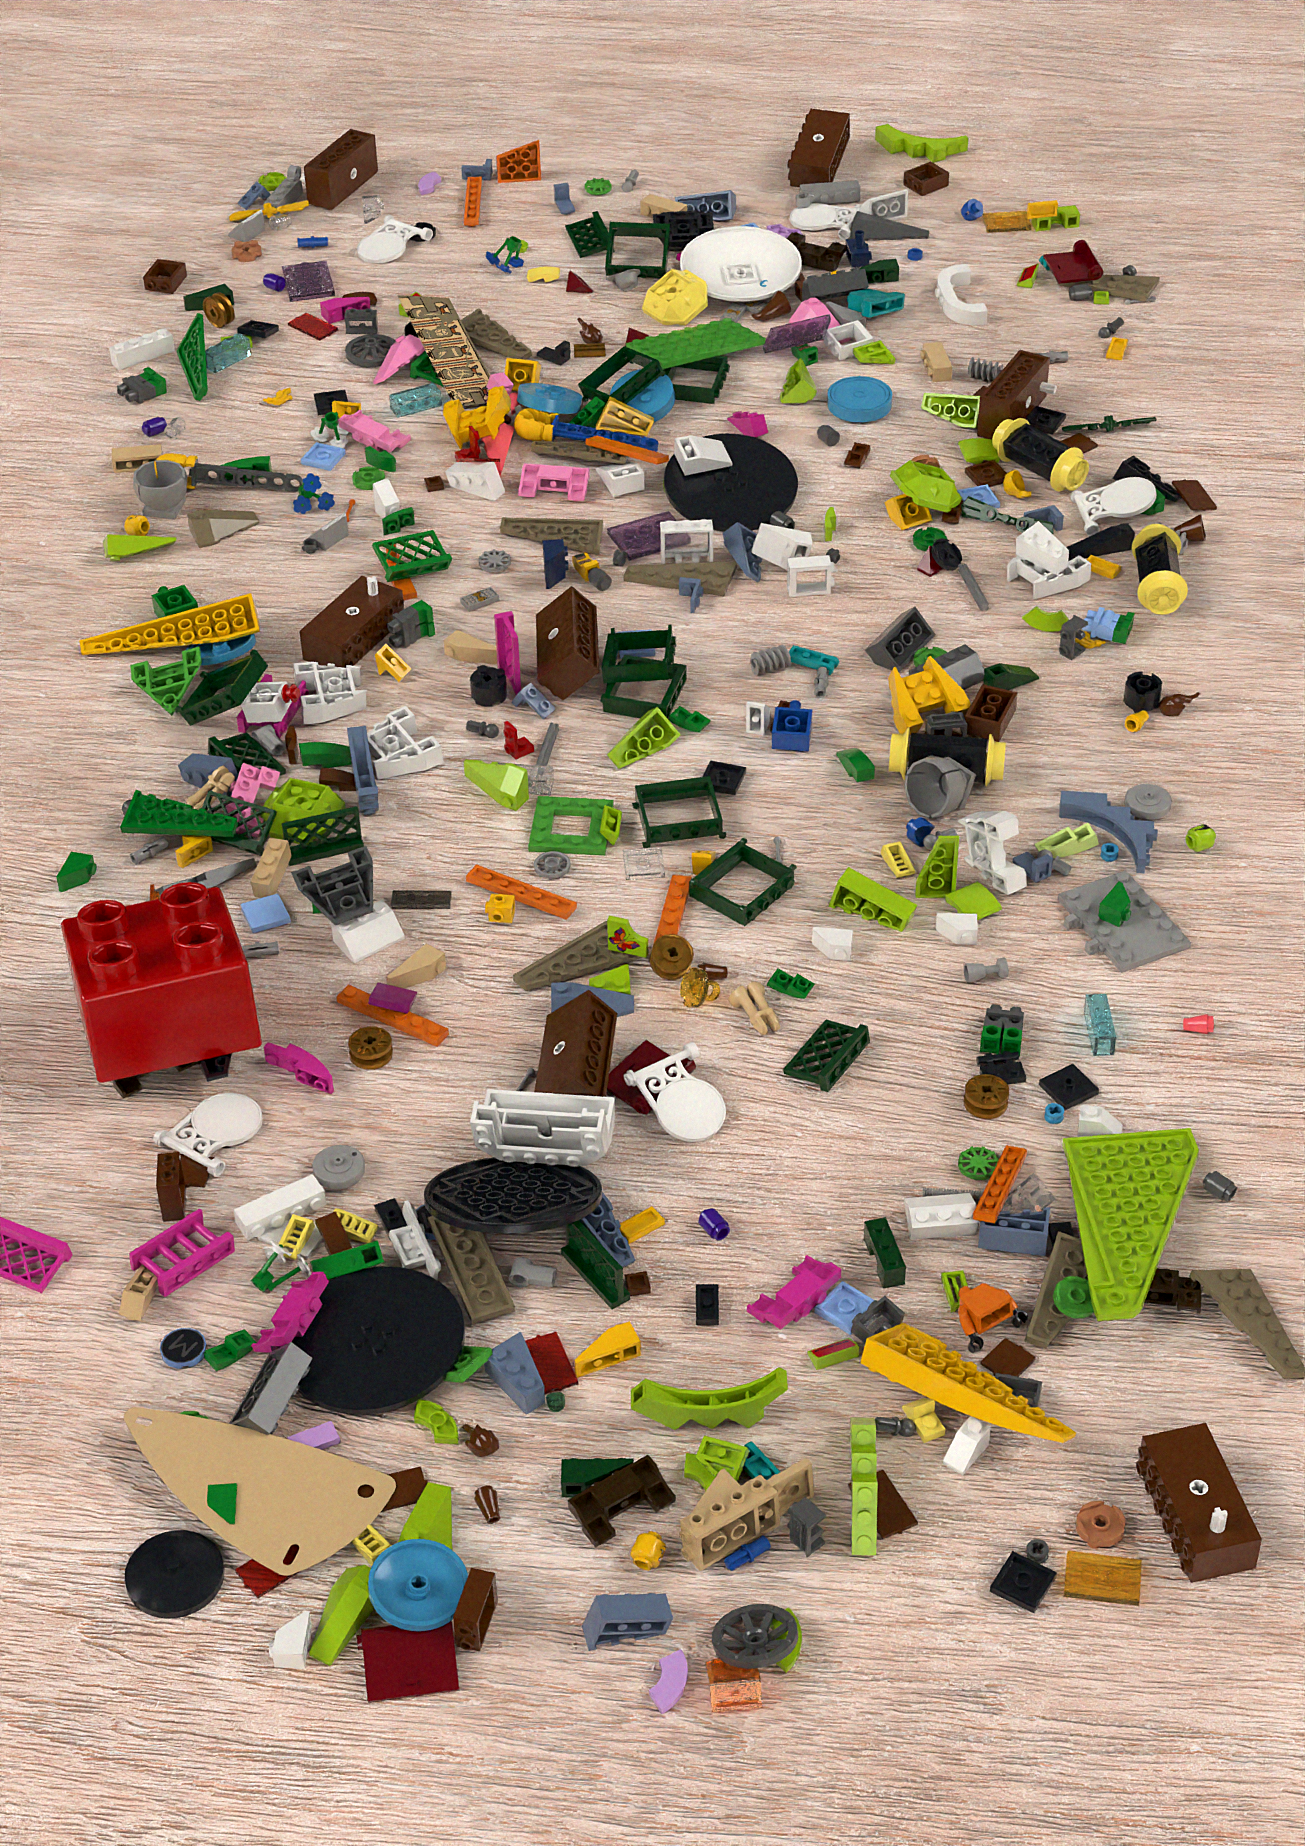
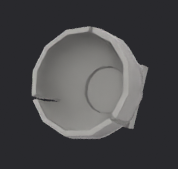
M155 460L158 474L157 479L154 461L141 465L134 472L133 488L136 496L145 504L142 510L143 516L175 520L186 501L187 474L185 469L179 463L173 461Z
M929 756L911 765L905 776L904 789L909 804L919 815L928 818H939L956 810L957 807L959 809L965 808L976 774L950 757Z

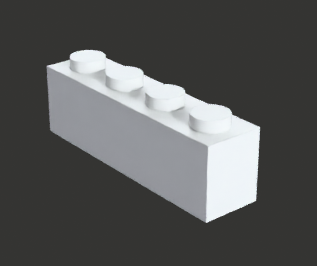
M164 328L150 334H144L138 338H132L123 343H117L109 347L111 363L118 370H122L174 352L175 348L173 335Z
M311 1174L234 1209L236 1225L247 1241L261 1236L266 1229L281 1227L284 1221L290 1219L293 1214L302 1217L325 1206V1190L314 1175Z

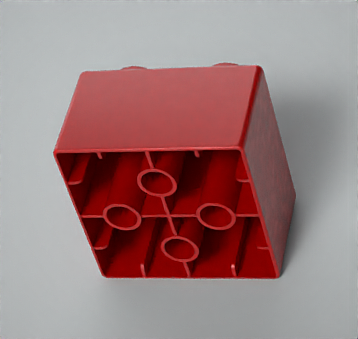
M195 882L179 883L165 889L159 899L124 906L116 900H100L82 907L77 913V917L64 919L61 922V930L77 1004L98 1082L105 1083L245 1051L262 1045L248 962L223 893L219 887L206 888L204 885Z

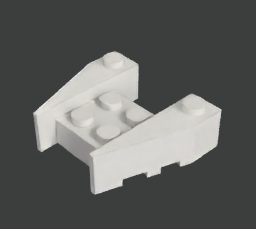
M1017 556L1007 564V581L1010 582L1022 576L1033 584V599H1039L1077 588L1089 581L1091 578V563L1081 556H1077L1068 561V567L1055 575Z
M318 662L294 663V682L297 688L302 681H306V688L308 690H316L317 693L315 695L301 696V714L304 724L323 723L366 709V690H355V686L361 685L360 666L346 665V668L335 667V664L328 663L327 666L318 665Z
M407 706L387 714L383 722H377L373 725V729L367 733L370 753L377 759L373 762L378 780L428 770L443 763L441 745L433 736L416 743L410 737V735L417 733L415 715Z
M1005 810L975 812L958 820L960 824L965 825L969 855L964 857V860L971 867H977L981 870L983 878H989L995 889L1007 895L1027 887L1025 870L1005 860L1006 854L1003 848L1004 840L1019 834V821L1016 815Z

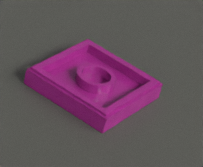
M378 982L369 997L368 1004L409 1013L416 999L417 991Z

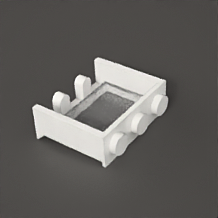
M712 520L660 522L661 564H665V558L675 557L676 564L682 563V557H692L693 563H699V556H709V562H713Z

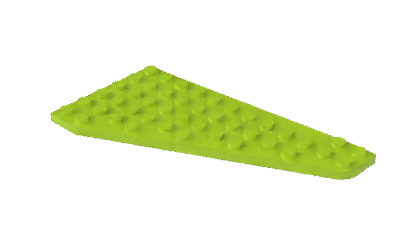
M1191 1128L1062 1139V1146L1069 1169L1091 1302L1097 1321L1132 1319L1142 1310L1198 1158L1199 1149Z

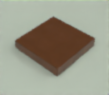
M995 460L965 468V474L977 486L988 484L989 487L1003 484L1007 474Z

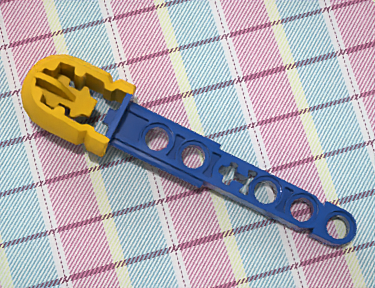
M527 408L521 410L514 420L515 431L521 438L527 440L554 441L555 437L558 436L586 442V438L600 436L651 451H658V441L656 439L559 422L558 413L549 414L548 412Z

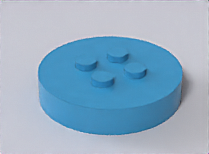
M641 369L629 372L618 379L613 385L610 395ZM666 374L660 376L626 405L653 417L654 422L662 419L670 412L675 403L672 381Z
M847 377L836 381L828 389L827 406L834 416L842 420L871 422L883 418L890 412L892 408V390L883 381L872 377Z
M525 383L518 387L517 402L526 407L544 412L572 414L580 411L582 395L571 389L556 385Z

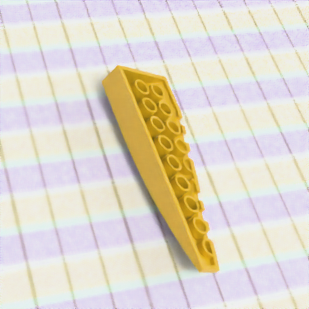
M249 593L79 640L82 655L224 642L260 632V625L252 594Z
M901 1323L866 1338L860 1363L867 1366L870 1371L886 1376L892 1382H898L964 1414L1020 1433L1061 1443L1074 1438L1076 1435L1075 1431L1056 1418L1045 1417V1411L1041 1408L1027 1405L1028 1400L1022 1395L1018 1396V1398L1012 1394L1013 1389L988 1372L977 1371V1365L973 1362L961 1360V1354L957 1351L949 1352L946 1350L947 1345L942 1341L906 1323Z

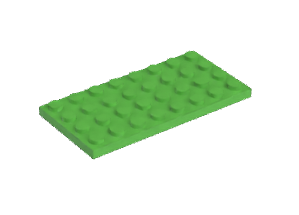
M724 318L721 321H711L709 324L686 327L680 331L673 330L667 334L660 333L659 336H648L642 340L635 339L633 342L626 343V347L659 360L662 369L764 345L766 338L759 335V333L751 331L749 328L741 326L740 323H736L730 318Z

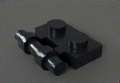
M1003 1051L1002 1054L994 1055L992 1053H985L984 1056L976 1057L977 1065H986L980 1067V1075L989 1074L1000 1077L1007 1085L1026 1082V1074L1022 1063L1012 1062L1013 1060H1019L1018 1052ZM1004 1062V1064L994 1065V1063Z

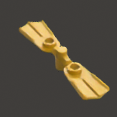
M307 200L282 205L277 209L272 207L271 203L263 204L264 209L262 212L263 215L272 218L277 212L282 214L288 211L303 210L309 206V202ZM261 209L234 212L229 216V220L245 219Z

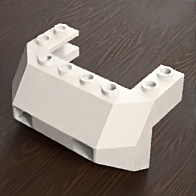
M487 1089L484 1105H480L479 1101H474L470 1125L475 1146L496 1159L505 1162L560 1164L571 1167L587 1166L604 1157L611 1144L615 1122V1098Z

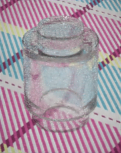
M285 213L271 216L269 219V227L274 231L288 228L292 223L290 215Z
M177 417L170 421L165 427L167 437L170 439L179 438L186 429L184 419Z

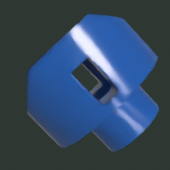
M976 199L967 201L961 209L964 219L973 221L983 215V204Z
M923 817L912 819L907 823L906 836L917 846L924 847L923 840L925 836L929 835L935 826Z

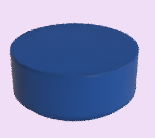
M912 248L908 250L907 257L913 261L921 260L923 251L918 248Z

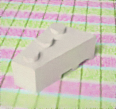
M456 462L445 471L450 487L491 501H495L505 492L495 462Z
M1039 521L1016 538V555L1055 575H1058L1068 567L1069 550Z

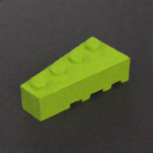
M850 867L846 869L838 880L828 906L834 909L837 906L844 909V912L848 914L852 912L860 914L863 919L868 921L870 919L877 920L880 925L903 932L911 921L917 908V904Z

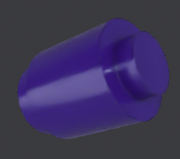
M269 273L263 278V284L269 289L280 292L285 288L286 282L284 277Z
M163 417L144 421L142 425V431L148 437L160 434L167 429V423Z
M710 1208L701 1212L698 1223L712 1239L720 1241L729 1234L730 1228L727 1221L716 1209Z

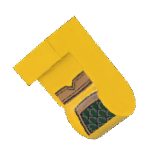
M587 552L572 557V563L576 571L585 582L589 581L588 572L593 568H599L598 561L592 560Z

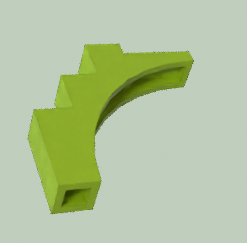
M889 124L876 126L875 140L890 154L904 151L912 159L925 155L934 163L946 160V156L968 151V137L966 135L954 138H926L901 132Z
M778 1367L768 1375L750 1383L718 1390L678 1389L661 1385L645 1378L631 1389V1409L673 1430L678 1429L689 1419L713 1429L726 1418L750 1428L764 1417V1407L788 1390L787 1371Z
M850 1417L851 1554L876 1555L878 1488L876 1478V1424L874 1418Z

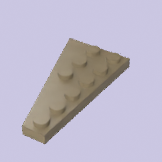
M1102 275L1097 280L1057 285L1072 287L1073 285L1088 283V286L1092 288V292L1108 291L1109 295L1146 302L1158 285L1160 277Z
M478 308L461 320L472 343L513 359L526 360L532 356L531 349L522 342H517L516 337L510 336L508 331L496 321H491L487 314H482L481 309Z
M533 441L531 444V452L536 454L545 453L582 458V460L586 461L597 460L626 464L628 456L588 446L582 442Z
M502 517L500 533L543 542L542 540L563 539L564 546L570 549L596 555L600 554L603 520Z
M737 562L630 565L624 573V581L679 590L680 577L701 579L704 594L725 596L737 569Z
M607 921L515 973L513 981L525 991H529L644 957L608 950Z
M1058 1231L1026 1333L1025 1342L1047 1349L1072 1317L1063 1314L1054 1304L1053 1292L1056 1284L1065 1277L1078 1276L1088 1280L1081 1239Z
M1251 1269L1191 1271L1189 1277L1194 1282L1198 1280L1204 1287L1202 1291L1207 1296H1212L1219 1303L1218 1308L1241 1333L1245 1331L1251 1338L1249 1342L1255 1348L1260 1347L1267 1355L1266 1360L1284 1379L1305 1377V1367Z

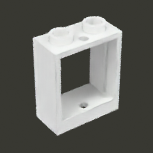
M858 320L825 330L824 343L839 361L855 356L853 348L874 341V338ZM850 337H854L857 341L841 346L838 342Z
M829 555L787 558V589L789 597L831 594V587H834V578L831 576V573L834 572V562L830 561ZM825 569V582L796 584L797 571Z

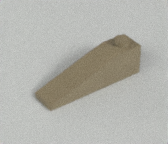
M197 510L187 514L190 532L199 548L218 544L221 542L220 539L226 536L230 538L238 530L244 531L259 524V519L252 511Z

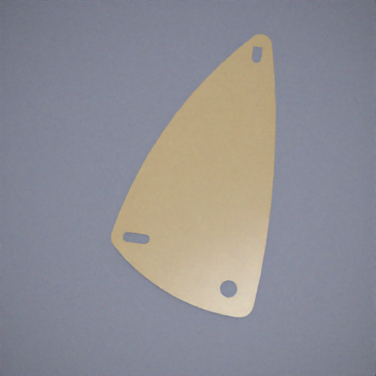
M140 1407L130 1408L124 1414V1421L140 1450L177 1498L224 1540L280 1575L288 1576L305 1570L348 1545L380 1514L396 1488L395 1480L387 1474L330 1452L272 1434L266 1435L249 1428L210 1419ZM138 1416L151 1419L152 1424L145 1426L135 1423ZM237 1483L235 1524H229L208 1506V1485ZM367 1484L372 1486L374 1494L369 1498L359 1496L357 1490L361 1485ZM297 1544L300 1549L292 1564H283V1559L290 1546Z

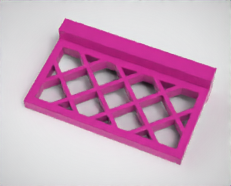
M512 611L494 614L497 667L505 671V675L515 695H517L521 691L518 636L514 629V615Z
M0 1217V1236L2 1239L0 1247H4L5 1251L4 1254L0 1255V1261L6 1259L8 1266L0 1268V1277L43 1293L64 1261L69 1262L73 1256L68 1243ZM15 1242L19 1243V1249L8 1252L7 1245ZM31 1250L38 1251V1256L26 1259L25 1252ZM22 1254L23 1261L11 1264L10 1257ZM56 1258L54 1264L45 1267L44 1259ZM40 1261L42 1268L29 1272L28 1265ZM25 1266V1274L19 1276L13 1274V1270ZM40 1274L44 1275L39 1285L31 1280V1277Z

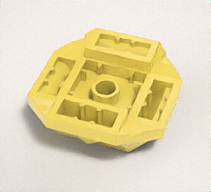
M671 269L647 290L642 310L645 314L663 325H687L708 306L707 283L688 270Z

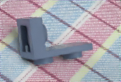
M486 159L483 166L462 165V179L482 177V180H491L493 173L492 159Z
M256 181L247 193L242 196L238 204L247 210L258 197L264 200L271 194Z
M568 182L554 184V201L560 213L567 215L575 212V208L570 200Z
M1055 505L1024 512L1023 517L1053 522V528L1056 531L1063 530L1064 515Z
M680 577L679 595L691 597L690 610L691 613H695L696 607L700 605V597L703 596L704 587L701 586V579Z
M531 682L511 702L515 707L521 703L524 705L528 703L542 719H545L555 710V707Z
M1025 852L1013 858L1012 862L1023 868L1026 875L1035 883L1051 876L1053 858L1049 854L1035 859L1029 852Z

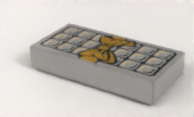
M759 300L735 301L736 304L746 305V311L754 314L761 312L767 305Z
M732 303L721 316L720 321L724 318H730L737 323L746 312V305Z
M492 587L460 598V603L468 611L500 601L499 595Z

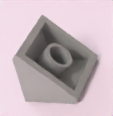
M262 210L243 220L228 236L242 242H248L265 231Z
M345 512L307 539H315L319 548L326 551L348 536Z

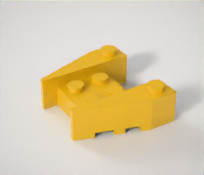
M503 385L493 387L488 391L487 406H480L471 411H465L459 399L444 403L443 415L458 447L462 449L463 443L469 442V426H473L475 431H478L480 438L490 435L492 440L495 439L499 432V425L503 424L505 414H508L510 411L511 399Z
M931 656L927 658L923 666L924 671L901 678L897 668L894 667L888 677L892 696L891 704L894 710L893 719L900 734H904L908 727H910V735L911 733H918L923 724L920 716L921 713L943 707L946 714L950 712H963L965 718L971 706L965 691Z

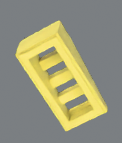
M901 841L882 846L880 853L897 878L915 874L916 871Z
M335 1208L333 1212L336 1211L348 1239L365 1243L372 1241L378 1229L377 1224L345 1210ZM364 1229H368L366 1234L362 1233Z
M292 1215L279 1244H282L284 1248L288 1247L294 1250L290 1252L291 1256L283 1254L284 1257L293 1260L297 1259V1255L300 1254L314 1231L315 1225L313 1220ZM293 1234H296V1235H299L300 1237H299V1238H296V1237H293L292 1235H293ZM290 1240L296 1242L297 1244L293 1245L288 1243V1241Z
M369 1524L359 1536L351 1541L371 1566L384 1550L392 1546Z

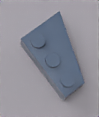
M192 753L178 765L184 781L199 788L208 782V776L212 775V772L220 766H225L235 776L234 781L238 778L232 758ZM230 787L228 788L226 793H223V795L231 797L232 792L229 791Z
M1050 1207L1043 1208V1211L1031 1212L1030 1209H1023V1213L1017 1214L1001 1211L995 1224L981 1221L978 1248L1045 1256Z
M519 1332L493 1348V1354L484 1363L485 1372L527 1415L545 1403L544 1384L524 1337Z
M602 1594L595 1596L583 1622L582 1629L588 1651L596 1650V1645L611 1642V1645L614 1646L619 1645V1640L634 1637L636 1641L666 1634L673 1616L666 1594Z

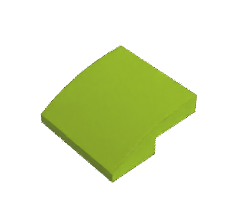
M970 438L958 442L966 462L980 464L983 460H995L998 463L1000 460L991 439Z
M978 881L945 895L946 902L956 908L958 913L977 914V920L1002 910L998 900Z

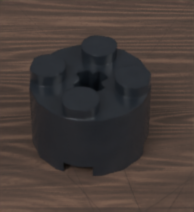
M481 665L471 674V698L475 700L477 705L492 707V703L500 701L501 704L506 700L507 682L505 671L502 668L497 669Z
M1141 671L1130 674L1125 682L1123 702L1126 706L1133 709L1134 713L1159 708L1162 691L1161 679L1153 673L1151 676L1143 675Z

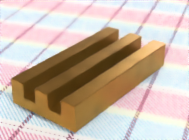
M605 343L574 344L575 358L606 356Z

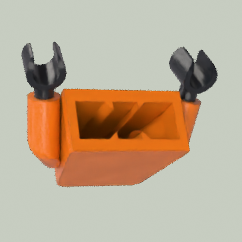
M982 1283L973 1289L964 1286L959 1290V1321L965 1335L970 1338L968 1349L971 1353L975 1352L973 1343L978 1344L980 1350L984 1344L983 1339L975 1335L976 1332L980 1335L1013 1316L1012 1324L1016 1328H1019L1022 1322L1025 1323L1028 1319V1314L1025 1311L1017 1309L1018 1305L1007 1290L994 1288L986 1283Z

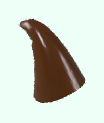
M778 290L761 312L751 316L759 321L770 320L790 313L791 306L784 293Z
M1201 514L1174 527L1175 532L1180 530V536L1185 532L1188 541H1206Z

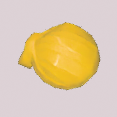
M1018 470L1009 471L1004 478V491L1008 495L1016 496L1019 499L1031 497V491H1025V484L1021 473Z

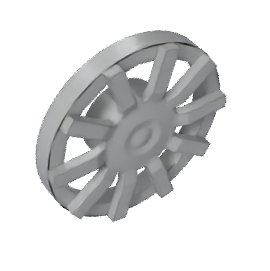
M493 549V551H485L484 554L479 556V566L488 572H500L511 565L510 554H507L504 550L497 551Z
M556 851L542 853L534 861V869L539 877H545L549 880L558 877L562 878L563 875L569 873L571 866L568 856Z

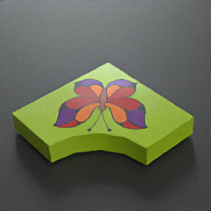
M609 915L607 919L608 950L647 958L649 953L648 938L636 933L630 926L629 919Z

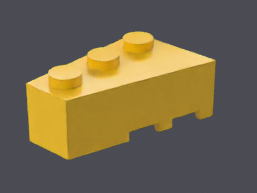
M609 397L596 424V430H609L612 432L617 431L647 436L654 423V418Z

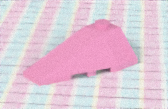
M411 334L405 337L401 335L396 338V342L390 347L373 383L377 384L396 373L399 368L411 362L412 358L422 354L425 349L420 339Z

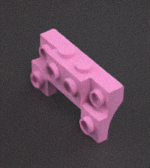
M358 410L352 415L344 414L338 419L339 427L352 433L354 440L368 447L371 446L377 451L382 448L391 453L396 447L401 449L411 440V435L408 434L406 436L400 433L399 429L389 434L388 427L374 421L372 415L368 417L362 414V410Z
M524 463L518 496L535 497L537 490L568 492V500L584 501L590 478V468Z
M243 763L237 780L230 786L231 797L254 803L258 788L274 791L280 772L264 766L258 769ZM233 802L225 806L228 813L237 809ZM251 808L242 811L244 818L252 815L250 814ZM239 813L232 816L237 818V822L242 820ZM259 817L261 823H263L264 819ZM256 818L246 822L249 830L258 826ZM244 824L236 828L237 834L246 832ZM260 830L252 833L251 835L253 837L258 838Z

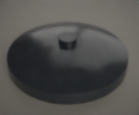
M174 1530L155 1535L142 1543L128 1560L125 1569V1585L128 1596L138 1609L154 1617L171 1619L191 1615L208 1605L221 1589L225 1574L223 1558L215 1543L200 1533Z

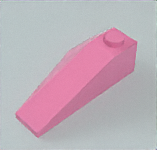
M815 297L803 301L789 319V323L801 331L805 329L810 331L811 335L818 334L825 337L826 329L840 326L828 308ZM851 337L839 340L838 342L840 344L850 341Z

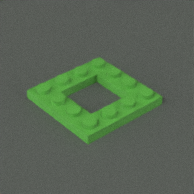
M538 796L528 845L529 852L556 851L565 854L605 856L608 840L600 833L604 805L614 807V800ZM555 815L591 817L588 836L551 834Z

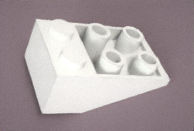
M693 435L675 438L674 454L685 476L732 466V461L722 441Z
M627 461L626 464L614 463L596 467L597 473L613 497L644 490V472L637 463Z
M761 523L751 552L787 569V558L809 556L812 547L811 533Z

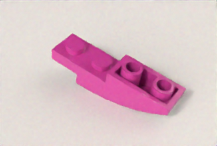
M267 1042L264 1046L267 1063L286 1069L289 1072H294L296 1081L302 1084H307L330 1094L334 1092L330 1072L323 1063L309 1052L291 1043L286 1048Z

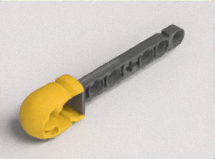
M167 453L156 459L179 463L183 468L191 467L189 469V476H187V489H195L197 483L234 487L285 489V491L296 492L303 485V479L296 474L284 475L277 472L198 463V457L192 455L186 457L183 454ZM154 461L156 477L158 479L156 461ZM214 471L217 474V477L211 478L208 475V472ZM225 473H231L233 479L228 480L225 477ZM244 475L248 478L247 481L243 478ZM258 477H265L266 483H260ZM274 479H282L283 484L277 485L274 482ZM291 480H297L300 485L297 487L293 486Z

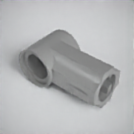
M270 724L252 732V738L272 755L280 756L286 749L285 743L276 736Z
M519 1257L514 1261L509 1282L520 1288L526 1287L528 1284L554 1287L556 1268L535 1265L531 1260Z

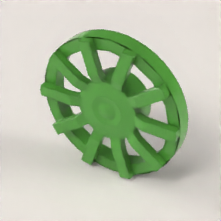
M593 178V180H587L585 183V191L593 195L606 194L612 189L610 181L603 178Z
M972 1146L961 1152L958 1159V1167L961 1173L970 1179L986 1180L991 1177L995 1169L989 1163L997 1165L999 1159L994 1151H990L983 1146ZM968 1163L969 1165L966 1166V1167H963L962 1164ZM989 1168L992 1171L987 1173L986 1169Z

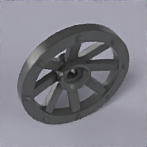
M381 334L359 336L346 345V358L352 364L361 367L381 366L388 353L384 348L390 349L396 341L389 336ZM363 351L359 358L354 356ZM380 352L383 355H385V357L378 359L377 354ZM367 355H372L373 357L371 360L365 358Z
M752 1604L732 1610L716 1623L712 1632L713 1648L719 1659L731 1666L745 1669L762 1668L781 1661L793 1651L798 1641V1629L793 1616L786 1610L769 1604ZM764 1617L760 1627H753L750 1618ZM773 1619L783 1623L768 1633ZM742 1620L746 1631L741 1633L731 1626ZM788 1631L786 1639L775 1640ZM724 1634H727L739 1642H722ZM730 1650H738L741 1652L736 1654L731 1652Z

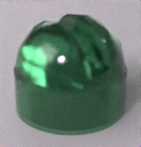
M553 1392L546 1396L547 1406L551 1411L559 1412L565 1407L564 1393Z

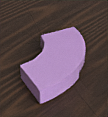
M435 171L426 174L420 179L418 187L421 195L435 192L434 186L441 182V177Z
M781 224L767 226V230L785 238L792 232L802 235L799 229L786 228Z
M681 1649L659 1660V1666L662 1671L661 1678L649 1690V1695L661 1714L670 1710L680 1700L687 1683V1662Z

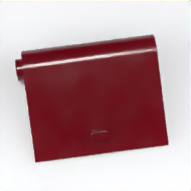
M1085 240L1077 241L1073 246V252L1043 254V258L1058 284L1097 280L1103 275L1101 265Z
M645 1040L609 1073L607 1091L634 1108L636 1112L647 1115L653 1110L637 1085L628 1086L626 1084L624 1074L628 1070L636 1072L670 1055L648 1040ZM688 1058L681 1060L684 1069L689 1074L696 1069L694 1060H689ZM675 1063L665 1068L667 1074L671 1067H676ZM649 1079L645 1082V1085L654 1100L657 1101L659 1093H653L649 1090L648 1085L650 1080H652ZM656 1081V1084L654 1086L658 1087L660 1086V1083Z
M452 1620L439 1628L427 1631H410L389 1625L361 1629V1635H357L358 1650H363L368 1703L460 1691Z

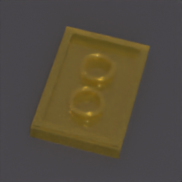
M1027 211L983 213L982 216L987 233L1029 231L1032 227L1030 220L1027 218Z
M1067 1550L1063 1597L1139 1606L1142 1560Z

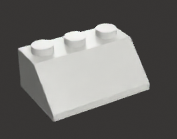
M908 189L868 199L860 206V212L892 221L907 217Z
M383 900L373 904L372 913L336 926L333 923L331 924L333 942L353 963L359 962L405 939V935L393 910Z
M970 1193L904 1198L910 1240L976 1235L979 1221L973 1220L976 1204Z

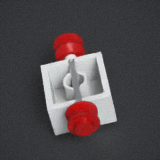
M287 681L256 683L241 704L247 722L275 723L282 721L291 702L296 703L300 698V690L295 684L289 687Z

